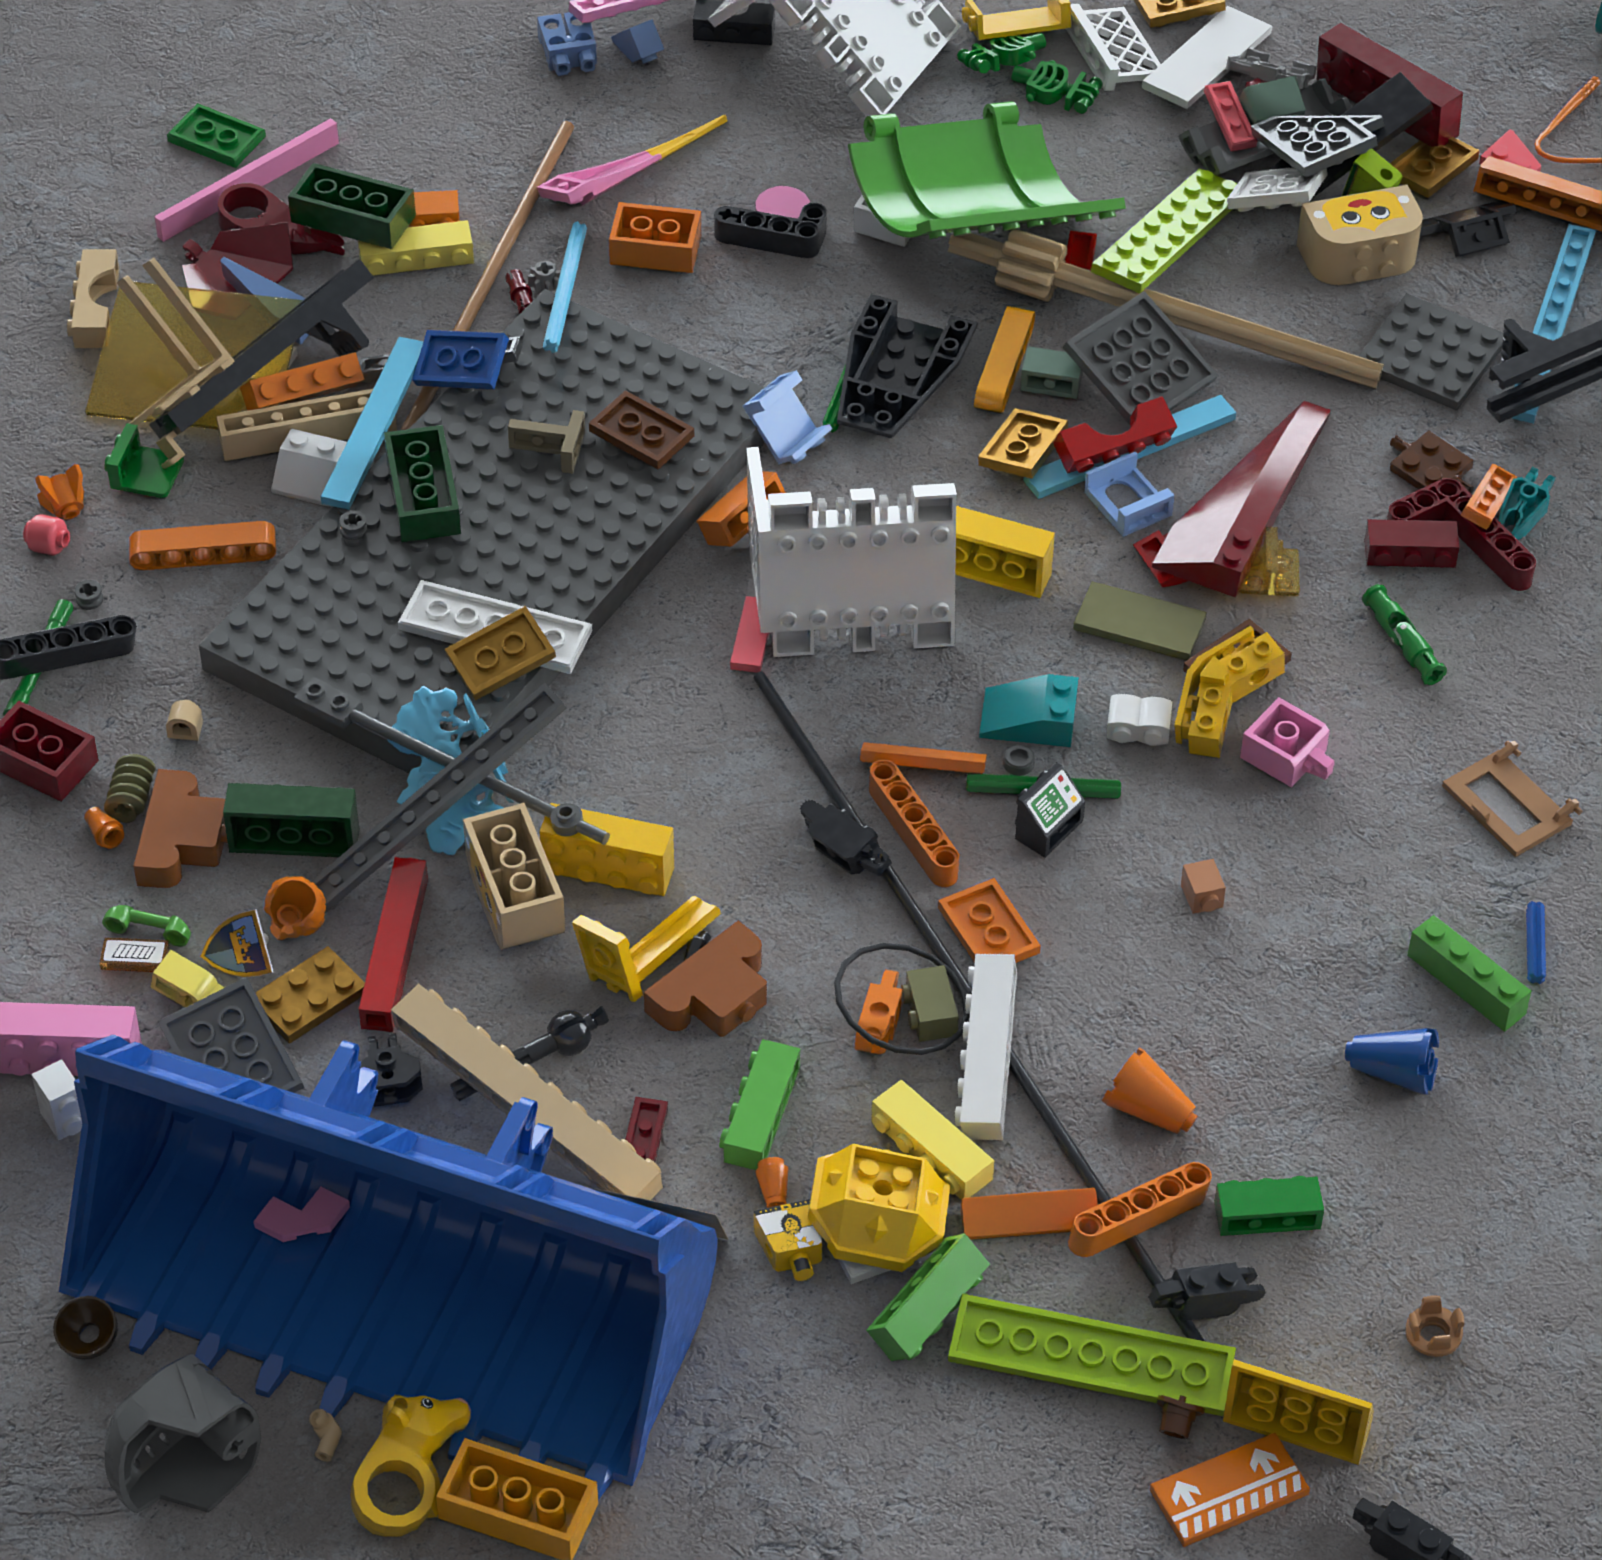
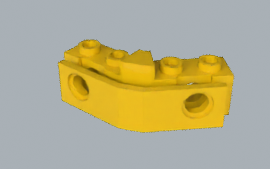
M1249 626L1198 656L1187 670L1175 720V739L1178 744H1182L1183 739H1188L1189 754L1220 758L1232 703L1285 673L1284 652L1268 632L1254 639V629ZM1240 643L1237 648L1234 647L1235 644ZM1199 687L1197 696H1194V692ZM1192 711L1196 712L1194 721L1191 720Z

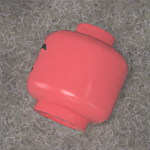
M39 514L26 523L23 538L30 550L55 556L68 546L70 532L67 530L64 520L58 517Z

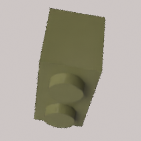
M945 965L906 971V984L901 985L903 1003L909 1004L911 1009L908 1010L910 1029H916L919 1042L951 1037L958 1031L959 1016Z

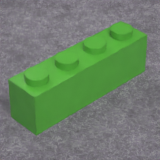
M1435 915L1412 931L1407 956L1501 1030L1507 1031L1526 1015L1532 991Z
M762 1039L758 1051L753 1050L748 1065V1069L751 1071L748 1077L743 1076L739 1087V1096L741 1098L739 1103L734 1102L732 1104L729 1115L731 1124L729 1129H723L719 1148L724 1149V1163L753 1170L758 1168L757 1164L760 1160L768 1158L800 1069V1048Z
M966 1234L946 1237L866 1331L891 1361L915 1358L923 1350L922 1344L925 1340L942 1328V1320L947 1314L960 1306L962 1293L965 1294L969 1289L974 1288L983 1279L982 1273L990 1263Z

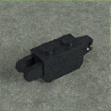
M805 800L800 805V812L805 818L804 820L809 828V834L813 839L815 848L851 875L860 874L866 869L880 876L892 864L888 854L878 844L877 833L869 825L864 824L862 826L857 823L854 816L844 808L839 810L831 803L825 808L813 800Z
M1236 1262L1176 1269L1171 1278L1164 1280L1163 1283L1154 1285L1148 1298L1153 1308H1173L1180 1321L1229 1316L1238 1310L1240 1304L1257 1302L1264 1298L1266 1291L1261 1284L1247 1285L1255 1281L1258 1276L1254 1268H1238Z
M1362 1498L1354 1509L1353 1519L1365 1527L1364 1531L1371 1536L1370 1546L1376 1553L1388 1560H1474L1471 1556L1453 1545L1454 1538L1394 1501H1391L1388 1506H1378Z

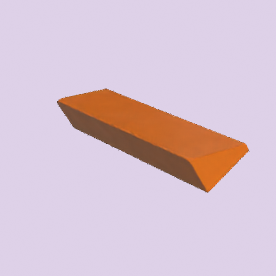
M1095 1188L962 1198L960 1212L963 1232L970 1240L1071 1232L1075 1217L1097 1206L1098 1203Z

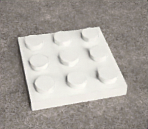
M1295 168L1246 172L1227 198L1228 209H1238V211L1244 212L1259 206H1264L1265 209H1275L1280 207L1281 204H1291L1294 207L1302 206V203L1310 202L1326 178L1327 168L1321 170L1316 175L1307 177Z

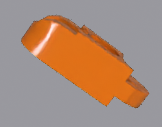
M887 969L883 973L880 985L870 983L858 1025L872 1037L889 1043L894 1038L903 1002L902 989L897 988L899 972ZM856 1032L855 1050L873 1054H883L887 1050L870 1043Z

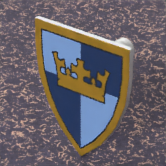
M257 909L230 917L219 925L208 938L200 956L214 968L230 975L250 977L273 972L266 946L269 938L262 931Z

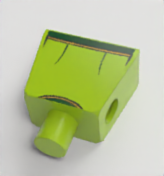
M1371 148L1354 161L1341 196L1397 187L1400 185L1403 176L1395 167Z

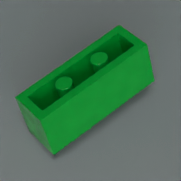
M1295 1176L1286 1179L1263 1178L1256 1181L1242 1182L1231 1180L1225 1183H1217L1214 1205L1220 1236L1321 1229L1324 1206L1318 1176Z

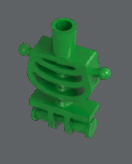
M1042 33L1027 37L1014 35L992 38L990 40V50L975 43L972 44L971 51L961 49L957 54V59L974 71L985 74L991 69L996 72L1000 70L999 64L1016 66L1035 59L1036 53L1034 51L1045 48L1046 39Z
M1054 60L1049 62L1040 61L1035 70L1016 65L1011 76L1012 81L1026 85V100L1028 102L1037 101L1044 105H1051L1066 95L1064 110L1070 111L1074 105L1075 111L1080 114L1086 113L1088 107L1097 98L1099 89L1103 86L1102 80L1098 77H1092L1089 83H1087V73L1083 71L1074 84L1068 83V69L1062 64H1057Z

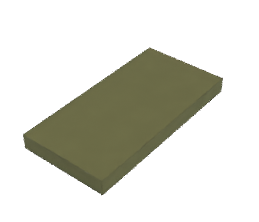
M1092 581L1075 618L1073 630L1187 661L1190 659L1201 633L1207 612Z

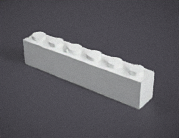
M975 954L974 967H969L968 985L972 986V994H966L965 1008L966 1014H970L969 1022H964L963 1041L967 1042V1050H961L960 1055L961 1070H965L964 1078L958 1079V1098H962V1105L956 1106L955 1125L961 1126L962 1133L970 1140H1003L1017 981L1014 954Z

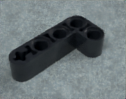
M809 203L802 208L797 219L732 206H722L714 212V236L716 240L725 244L800 258H813L819 253L826 235L827 209L822 204Z

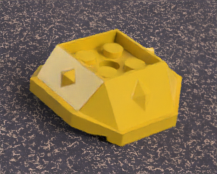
M851 1144L834 1154L817 1159L808 1219L819 1235L828 1243L827 1247L835 1259L903 1272L912 1266L914 1261L926 1256L942 1243L945 1233L950 1184L937 1175L925 1158L896 1153L889 1149L882 1150Z

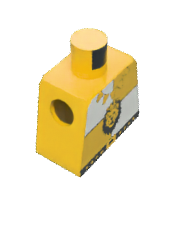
M810 1199L754 1211V1233L773 1269L777 1272L791 1269L794 1279L797 1281L811 1278L814 1274L812 1265L822 1261V1238L808 1219Z

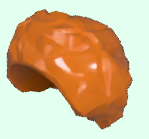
M302 876L283 877L272 883L271 888L266 894L264 910L271 916L270 931L275 938L282 941L287 938H298L302 935L309 936L317 932L325 921L326 899L315 883Z

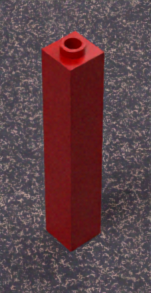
M394 858L359 1005L361 1029L394 1031L395 1024L391 1009L401 1000L428 883L426 860Z

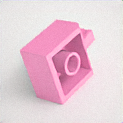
M1280 697L1243 733L1240 758L1291 788L1306 772L1326 780L1332 774L1334 760L1325 754L1330 731L1326 724Z

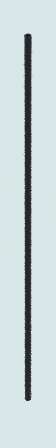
M763 671L754 675L755 682L840 810L842 808L848 810L854 816L856 822L863 826L864 823L765 673ZM890 865L882 874L935 956L955 972L967 994H972V987L968 985L967 979ZM1011 1047L1010 1070L1087 1187L1096 1189L1098 1204L1110 1200L1111 1197ZM1136 1235L1123 1241L1152 1286L1163 1283L1165 1279ZM1167 1308L1186 1338L1205 1341L1192 1320L1180 1321L1173 1308Z

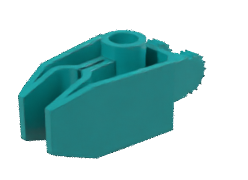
M1535 467L1530 469L1525 478L1513 479L1499 515L1498 521L1505 528L1515 524L1511 534L1517 540L1525 537L1548 511L1549 491L1556 477L1549 475L1545 478L1543 484L1539 486L1533 483L1536 481L1539 469Z

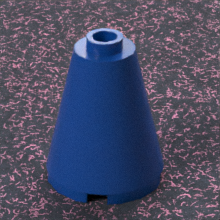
M1425 1028L1355 1035L1352 1042L1348 1041L1346 1044L1345 1060L1350 1061V1067L1355 1070L1427 1095L1428 1091H1431L1437 1073L1438 1058H1435L1433 1047L1439 1048L1438 1032L1436 1029Z

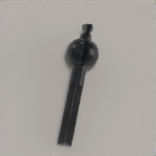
M600 1006L593 1014L588 1013L584 1016L575 1010L559 1012L551 1019L547 1027V1034L512 1051L515 1059L523 1065L525 1063L530 1065L555 1051L566 1056L580 1054L587 1048L592 1039L591 1031L609 1022L603 1006ZM463 1079L450 1084L454 1096L459 1101L478 1092Z

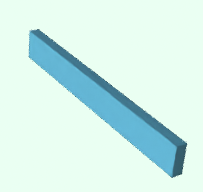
M404 337L398 338L321 495V504L350 510L384 440V432L388 431L412 382L423 341Z
M1222 395L1176 412L1172 416L1177 424V428L1172 434L1171 440L1161 446H1155V444L1146 446L1143 451L1137 453V459L1236 420L1237 412ZM1061 459L1040 467L1032 479L1023 477V481L1034 495L1040 499L1085 481L1086 472L1088 471L1082 473L1074 471L1067 474ZM1104 462L1094 464V466L1088 471L1092 470L1095 467H1100L1104 465Z

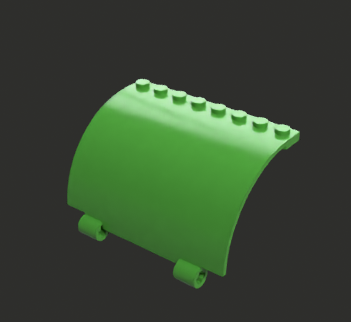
M1013 101L986 104L983 110V119L900 127L898 117L894 113L867 116L864 120L863 128L864 134L870 142L848 144L853 171L867 205L884 227L902 237L929 235V239L946 237V233L953 232L954 236L971 234V230H978L979 234L996 231V227H1003V231L1018 229L1022 224H1027V228L1043 226L1044 222L1051 221L1052 225L1067 223L1068 219L1074 218L1076 222L1092 220V216H1099V219L1102 220L1116 217L1115 212L1126 209L1124 197L1088 202L1078 201L1062 183L1052 164L1046 147L1042 125L1018 126L1019 110Z

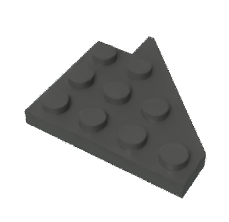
M1381 115L1273 116L1252 125L1251 130L1252 135L1307 177L1316 175L1321 170L1332 165H1339L1348 158L1364 154L1369 149L1378 146L1377 137L1371 132L1384 127V122Z
M247 977L158 1021L171 1047L165 1052L295 1093L305 1088Z

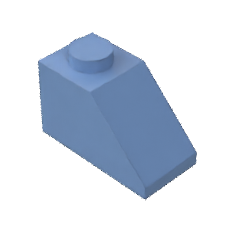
M652 19L611 37L614 44L632 63L641 59L644 64L657 59L656 53L664 50Z

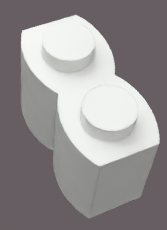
M1129 694L1111 695L1107 738L1119 743L1139 741L1151 746L1168 744L1172 701L1161 697L1140 698Z

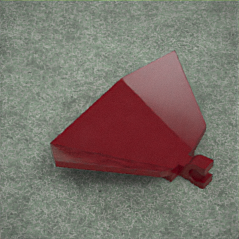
M288 222L220 231L208 252L203 251L201 246L191 239L183 245V249L188 251L185 254L186 259L193 262L182 265L192 307L197 313L230 322L239 320L252 306L224 278L220 262L223 256L277 284L293 270Z

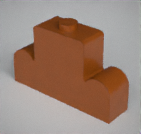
M158 769L133 865L137 886L171 888L176 886L182 879L181 864L216 867L220 863L224 843H228L223 816L225 799L200 797L197 778L191 772Z
M738 920L645 990L644 1012L669 1031H681L687 1028L691 1022V1016L694 1015L720 1037L726 1036L741 1023L748 1022L759 1009L767 1004V981L758 974L762 966V943L760 938Z

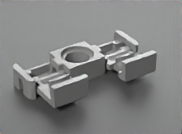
M1248 48L1246 58L1239 59L1240 55L1228 56L1225 69L1244 73L1255 78L1258 77L1266 81L1296 76L1299 88L1303 89V87H1308L1309 80L1315 78L1317 66L1294 60L1291 70L1286 71V67L1269 63L1271 54Z

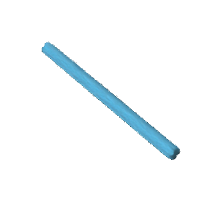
M578 221L573 223L543 342V349L545 351L550 350L552 353L557 352L560 345L587 231L585 223L580 224Z

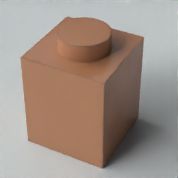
M1214 859L1183 865L1181 887L1192 913L1211 912L1218 908H1223L1226 887Z

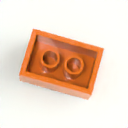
M619 202L609 237L610 264L693 273L702 236L701 211Z

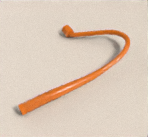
M1593 76L1538 136L1534 145L1535 150L1540 156L1559 163H1602V158H1564L1553 156L1544 152L1540 147L1541 141L1600 85L1601 82L1598 77Z

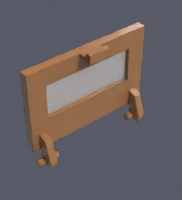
M1508 740L1501 750H1497L1444 780L1442 787L1514 857H1517L1571 826L1573 819L1569 814L1575 811L1580 815L1583 811L1579 808L1580 802L1576 798L1572 800L1570 798L1567 799L1566 804L1560 808L1508 758L1513 753L1517 757L1521 755V752L1518 750V743L1515 740L1511 742Z

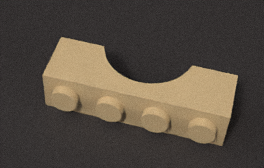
M83 249L81 261L76 262V276L78 280L73 282L75 300L70 302L72 319L67 321V333L69 337H73L74 348H109L112 329L108 307L101 306L95 303V301L101 295L117 289L120 269L116 249Z

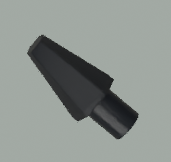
M701 931L698 936L694 935L689 940L684 961L709 943L711 936L708 932Z

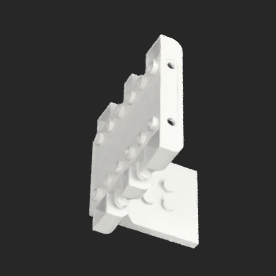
M725 0L708 20L716 27L756 0ZM768 0L790 27L804 20L799 28L803 32L811 29L815 33L810 41L813 45L818 44L820 41L821 44L814 50L813 55L825 69H829L837 64L834 70L838 74L846 70L850 75L845 81L849 87L857 83L848 96L865 117L886 114L961 27L939 0H935L924 9H921L925 4L924 0Z
M759 447L746 448L749 553L761 633H771L773 657L814 655V630H819L820 641H827L828 629H836L838 639L846 640V628H850L853 652L875 651V626H879L880 637H887L889 633L888 625H897L899 636H906V624H911L914 649L954 646L956 490L954 483L912 486L910 506H907L906 493L898 494L897 506L889 507L887 495H879V507L876 508L873 488L849 489V509H845L844 497H837L835 501L836 510H827L825 498H818L817 511H812L811 492L768 494V500H766Z

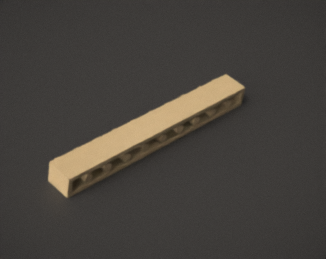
M418 983L391 1009L395 1027L507 1115L514 1102L518 1103L522 1097L537 1101L538 1109L535 1124L541 1123L553 1127V1137L549 1148L602 1190L651 1200L663 1188L661 1170L654 1161L649 1158L644 1160L640 1157L627 1140L622 1139L620 1141L612 1135L610 1128L601 1120L594 1121L590 1118L581 1104L576 1101L570 1102L554 1083H546L540 1079L538 1073L531 1065L527 1063L523 1065L517 1061L508 1047L503 1044L498 1046L494 1043L490 1035L482 1027L477 1026L475 1028L459 1009L455 1007L453 1009L449 1008L444 1004L442 997L433 989L428 991Z

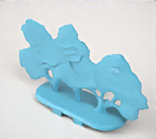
M421 686L418 691L414 692L412 702L401 706L397 714V722L392 726L454 758H457L462 753L459 742L464 732L475 730L480 738L490 730L483 718L479 719L467 693L464 694L463 699L470 718L468 721H463L453 714L457 706V695L454 690L444 688L433 692L425 686ZM448 711L451 716L444 717L441 713ZM441 721L453 722L452 726H458V729L446 731L441 729L439 725ZM458 734L457 739L451 742V735ZM387 739L400 752L420 756L422 760L421 766L413 768L407 778L408 787L401 792L397 803L402 804L445 767ZM503 762L493 773L497 779L506 782L503 775L509 771L505 762ZM478 783L432 822L425 830L431 850L437 853L444 852L447 855H454L465 840L463 819L504 808L496 805L491 799L493 790ZM485 792V798L478 801L477 796ZM505 797L509 803H514L513 800Z

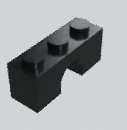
M696 0L693 15V40L772 45L775 30V8L771 4L751 3L745 13L733 15L714 27L708 18L718 9L723 1Z

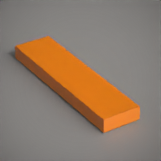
M1492 464L1465 506L1461 516L1487 530L1502 506L1513 479L1517 478V476L1496 464Z
M863 742L860 761L874 763L877 760L883 759L892 761L897 766L976 774L984 773L987 754Z

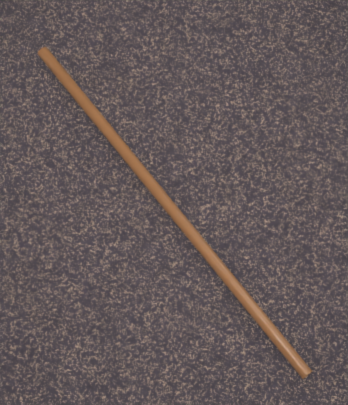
M563 121L453 331H469L539 197L537 187L547 182L574 130V125L571 122ZM423 386L400 430L409 429L427 411L439 387Z

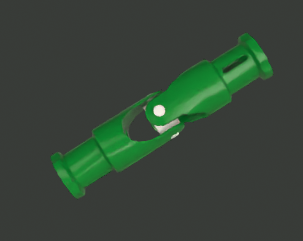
M1376 584L1368 588L1362 596V602L1373 610L1375 619L1397 646L1401 647L1403 656L1410 666L1417 668L1422 675L1421 680L1425 685H1433L1441 681L1447 673L1446 666L1437 661L1433 655V649L1417 632V629L1399 604L1389 598L1386 587Z

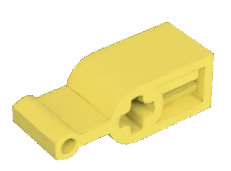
M173 950L168 952L154 970L151 982L152 989L185 1008L225 988L218 984L216 978L210 972Z

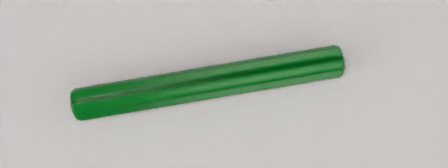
M970 773L967 775L966 789L968 792L1020 794L1025 788L1029 789L1037 781L1038 776ZM1071 778L1082 797L1120 798L1121 781Z

